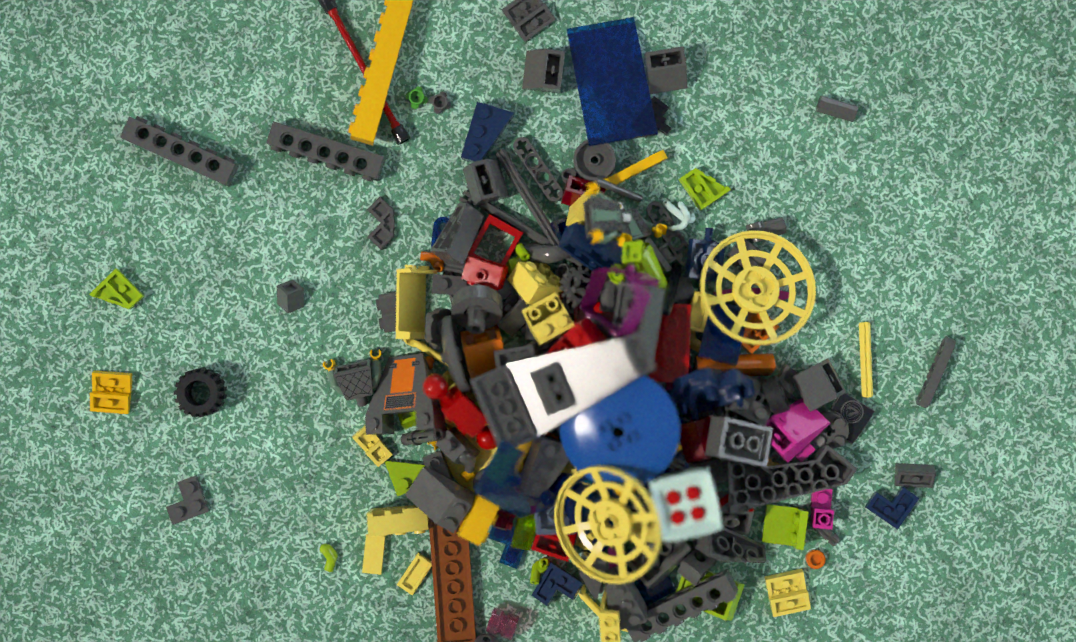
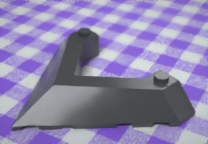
M759 391L755 401L762 404L766 396ZM730 404L725 405L726 418L755 424L728 411ZM828 445L819 447L810 461L763 467L727 460L729 514L846 485L858 468Z

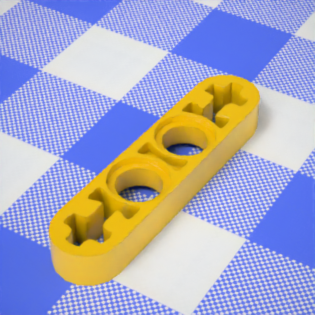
M661 150L604 180L618 185L625 181V179L627 180L657 165L668 157L665 151Z

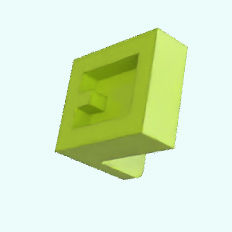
M643 241L623 242L622 264L626 269L630 264H633L635 267L634 271H645Z

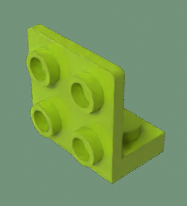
M766 504L762 542L788 545L798 550H804L809 512L804 508Z

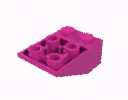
M803 398L789 405L790 409L788 411L771 416L765 427L773 428L770 446L787 463L830 424L817 409L810 412Z

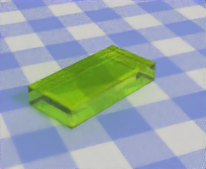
M519 510L511 542L512 548L531 550L536 530L534 511Z

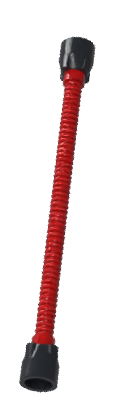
M318 0L326 15L329 14L333 18L364 76L367 65H365L366 63L361 54H359L357 47L338 15L336 1ZM385 101L383 112H385L384 114L389 123H391V133L396 144L400 145L411 137L403 124L400 125L399 121L396 120Z

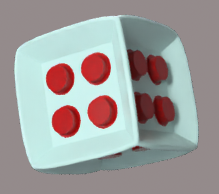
M709 466L670 472L648 481L651 498L660 518L663 542L692 538L723 529L719 506L709 473Z

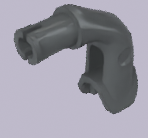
M531 242L524 246L531 256L528 261L532 263H554L572 257L558 247V245L549 246Z

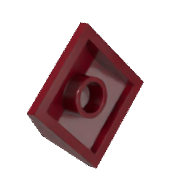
M714 415L680 424L679 438L687 463L711 458V456L705 455L711 417Z

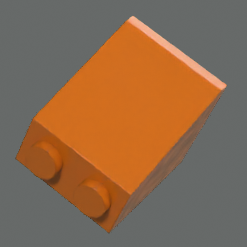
M496 324L493 327L484 329V332L481 334H472L468 330L460 332L470 379L496 369L494 351L504 350L498 325Z

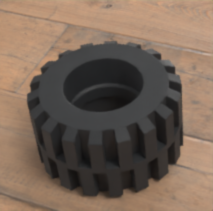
M199 368L187 371L185 375L179 377L180 381L175 384V387H177V390H174V395H177V398L174 399L175 403H179L178 408L180 410L183 409L186 415L190 414L191 417L211 415L220 410L219 408L225 403L223 400L227 398V394H225L227 386L224 387L223 385L225 383L224 379H220L221 375L214 373V370ZM198 381L204 382L210 390V397L204 404L197 403L191 395L192 386Z

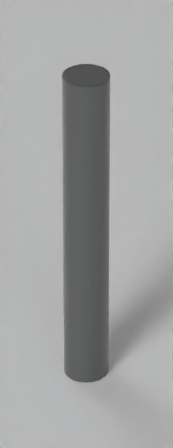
M599 177L594 179V182L600 187L637 202L642 200V195Z

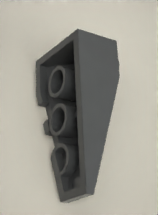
M725 527L709 534L692 537L694 548L719 561L767 562L764 544Z

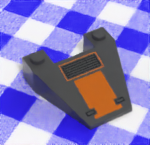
M423 353L388 358L365 414L366 435L395 434L394 414L416 412L417 430L445 429V416L440 410L442 407L439 403L440 399H431L423 391L424 380L429 375H432Z

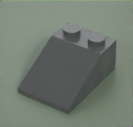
M712 416L705 455L767 467L773 428L726 417Z
M423 466L405 496L434 523L454 533L472 507L475 492Z
M661 537L660 550L656 560L639 578L647 588L654 589L691 551V547L684 539L663 542ZM646 542V545L654 551L655 544ZM637 546L634 547L629 553L633 552L637 548ZM641 551L635 558L626 563L635 572L642 568L649 558Z

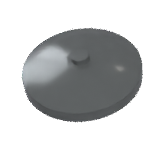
M452 315L443 317V352L440 353L442 362L447 364L450 374L462 393L471 392V379L457 325Z

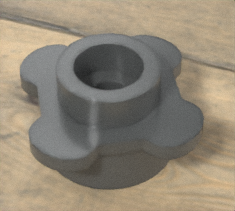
M443 91L429 98V102L433 105L436 114H440L444 109L451 108V102L447 100V94Z

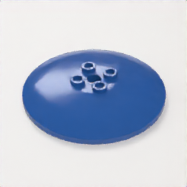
M641 375L561 423L560 435L565 453L578 471L591 466L613 467L627 473L643 485L659 476L672 461L679 443L680 424L675 405L666 391L652 379ZM616 426L622 427L624 434L616 436L613 433V428ZM598 471L603 482H614L623 487L625 486L626 479L608 471ZM591 473L584 475L586 478L595 482Z

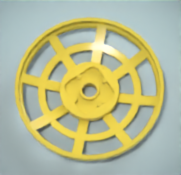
M751 230L729 236L712 250L702 268L700 293L707 314L722 332L742 343L769 345L786 340L806 323L814 307L816 285L813 271L807 259L794 244L774 233ZM744 239H763L771 241L775 245L770 253L760 250L747 251ZM733 242H737L739 253L729 258L723 266L713 260L723 248ZM782 247L797 260L803 272L792 275L787 266L777 258ZM749 257L765 258L766 261L763 267L751 266ZM741 259L743 270L737 276L727 270L734 262ZM773 263L781 269L785 278L777 280L772 272H770ZM710 267L718 273L716 280L717 296L707 298L705 280L708 268ZM723 277L733 283L732 293L722 295L721 285ZM806 279L808 297L805 310L794 306L796 296L795 283ZM757 285L760 288V294H754L751 291V286ZM786 285L789 286L788 303L778 299L779 288ZM735 300L741 307L738 316H735L729 310L725 302ZM720 304L724 313L735 322L731 331L726 329L717 320L710 309L711 305ZM773 305L784 310L777 318L770 321L767 310ZM748 312L759 313L762 323L755 324L744 320ZM789 313L801 317L792 329L783 335L777 336L773 326L783 321ZM742 326L750 329H765L770 339L752 340L743 338L738 334Z
M591 466L573 474L561 487L554 509L556 532L565 553L582 572L601 582L620 584L640 577L652 566L660 550L661 523L653 500L638 481L627 473L613 467ZM598 471H608L626 479L625 486L623 487L614 482H603ZM588 473L592 474L596 483L587 487L581 495L571 490L572 485L579 478ZM633 486L645 498L651 512L645 513L640 501L631 492ZM606 487L621 491L620 499L610 498ZM599 489L602 497L601 501L595 504L587 499L591 492ZM566 497L577 501L575 524L568 526L564 524ZM629 498L634 502L639 513L631 514L626 506ZM583 505L590 509L589 521L582 522L581 513ZM608 518L614 521V527L608 523ZM648 521H654L656 542L654 551L646 545ZM634 522H642L643 524L641 539L633 532ZM591 529L593 535L598 540L595 546L589 540L584 530ZM578 532L582 542L591 551L586 561L576 552L567 534ZM630 539L637 548L628 555H625L623 543ZM605 545L615 546L617 556L602 552ZM642 551L649 558L648 562L639 570L627 574L626 562L635 558ZM597 557L607 562L618 563L619 575L604 573L595 569L592 565Z

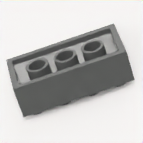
M620 282L613 320V324L621 328L635 300L629 283ZM643 285L652 296L634 333L641 331L654 361L665 289ZM611 334L610 341L622 339L627 336L621 335V337H618Z

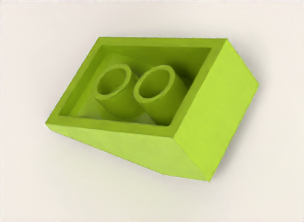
M709 571L702 580L717 573ZM681 576L676 592L693 584ZM734 580L738 588L736 598L728 603L723 601L715 609L710 611L706 609L704 612L725 621H732L745 584ZM711 589V592L713 594H720V591L718 589ZM694 597V600L696 602H703V599L701 597Z

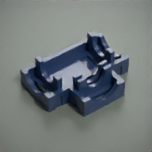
M705 368L674 378V389L666 391L673 404L679 406L683 416H692V420L698 419V413L737 402V406L742 408L744 407L743 399L755 396L753 381L737 369L717 374L712 372L710 368Z

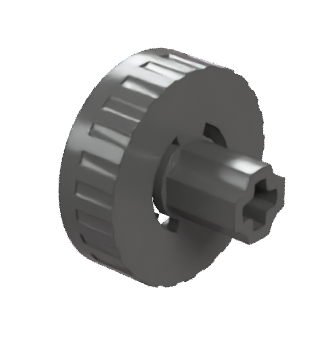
M470 285L463 287L452 298L451 313L453 320L458 325L467 328L470 333L481 334L484 332V329L493 327L501 320L502 297L496 290L487 286Z

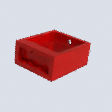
M489 214L470 248L468 256H479L475 254V251L491 224L515 238L501 264L506 265L523 236V232Z

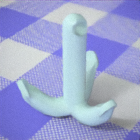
M668 200L662 202V205L682 221L678 225L668 226V230L681 231L688 224L695 221L694 212L688 211L683 202H678L680 210Z

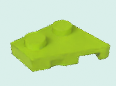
M694 168L678 179L699 211L731 190L728 186H723L716 182V179L706 176L697 168Z
M117 268L89 294L92 297L126 309H132L144 297Z
M385 461L397 497L406 494L425 464Z

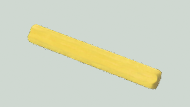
M860 322L862 397L870 398L873 397L871 330L869 322Z

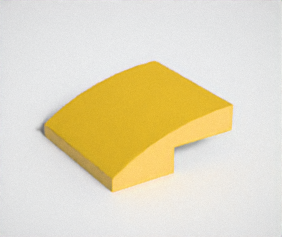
M94 370L92 372V391L90 392V411L129 414L132 373Z

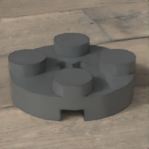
M436 308L426 314L424 336L426 342L434 346L443 347L442 328L440 326L442 325L443 317L452 315L450 309Z
M826 410L820 412L830 422L828 426H831L835 431L827 433L823 430L813 439L814 444L820 447L828 445L832 449L843 446L849 435L847 420L836 411Z

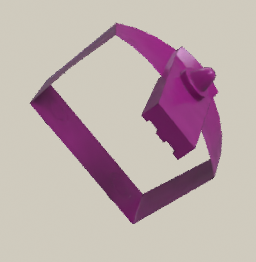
M630 264L624 270L612 266L611 269L602 268L593 271L580 304V308L586 312L585 315L587 317L597 319L611 329V334L618 337L634 334L652 295L643 285L658 287L660 282L648 273L634 271L635 267L633 264ZM608 273H623L632 288L635 298L621 328L593 310Z

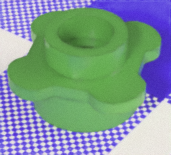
M418 86L411 92L406 93V99L411 102L413 109H418L419 105L428 102V97L424 96L422 87Z

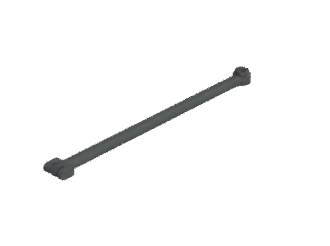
M464 190L463 195L468 200L460 197L459 201L472 205L473 201L470 193ZM490 202L476 205L523 232V234L541 245L552 246L545 235ZM566 258V260L570 261L576 266H581L583 270L586 268V266L577 261L575 258Z

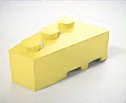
M416 505L371 508L367 512L368 537H381L389 534L404 535L407 534L406 532L413 531L415 534L425 533L426 530H429V519Z

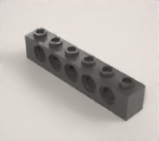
M129 116L120 138L230 187L239 167L234 164V159L225 155L223 158L216 156L218 152L210 148H206L205 151L199 148L200 144L190 139L187 143L181 140L183 136L171 132V135L164 132L165 128L154 124L152 127L147 125V120L139 116L136 119ZM145 130H148L149 136L146 139H143L142 133ZM162 138H166V145L160 147V140ZM183 145L184 152L178 155L177 148ZM201 153L202 160L195 163V155ZM218 161L220 164L219 169L213 171L212 164Z
M274 121L266 142L273 151L282 153V150L289 152L290 156L300 159V156L308 158V162L317 165L319 162L326 163L325 167L337 170L338 167L344 169V173L355 176V173L363 175L362 179L373 182L374 179L379 180L385 162L384 156ZM290 136L293 137L292 145L286 146L285 139ZM310 142L312 144L311 150L304 152V144ZM329 148L330 155L323 158L321 156L322 150ZM348 154V161L344 164L340 163V156ZM366 160V168L358 169V162Z
M725 569L700 581L696 586L691 585L648 605L647 620L652 623V626L642 623L626 629L633 642L639 640L641 642L646 641L651 637L650 635L656 632L661 634L671 625L678 626L686 618H696L706 609L710 611L718 607V604L723 601L728 603L734 600L738 588L728 569ZM711 589H718L720 591V594H713L711 592ZM694 597H701L703 599V602H696L694 600ZM677 605H684L686 610H679ZM660 613H667L669 618L661 617Z

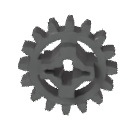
M578 266L576 270L572 267L569 272L567 271L563 274L564 277L560 280V283L563 285L559 287V290L564 291L561 297H567L566 303L572 302L573 308L577 305L580 308L593 273H588L589 268L587 267L582 270L581 266Z

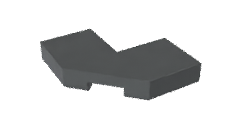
M380 196L367 209L380 222L367 237L382 250L395 237L394 209Z

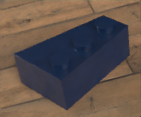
M477 102L461 159L471 163L484 160L513 119L514 112Z
M578 222L565 228L558 247L592 272L597 269L610 268L614 264L623 266V246H618V242L611 240L606 244L598 242L592 244L591 241L594 238L586 239L585 226Z

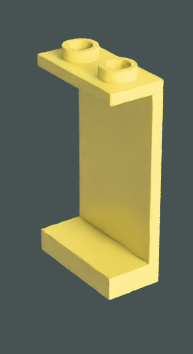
M405 265V269H397L396 339H425L426 274H437V270H430V266H418V269H416V265Z

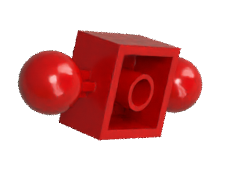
M440 374L429 375L424 380L423 391L426 396L431 399H440L439 403L442 406L440 410L444 413V416L451 423L454 422L465 436L469 434L473 438L477 434V443L485 450H493L497 447L483 412L466 394L462 393L456 385L448 391V382Z

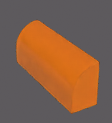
M773 353L694 356V370L713 368L727 372L737 369L747 376H771L776 368Z

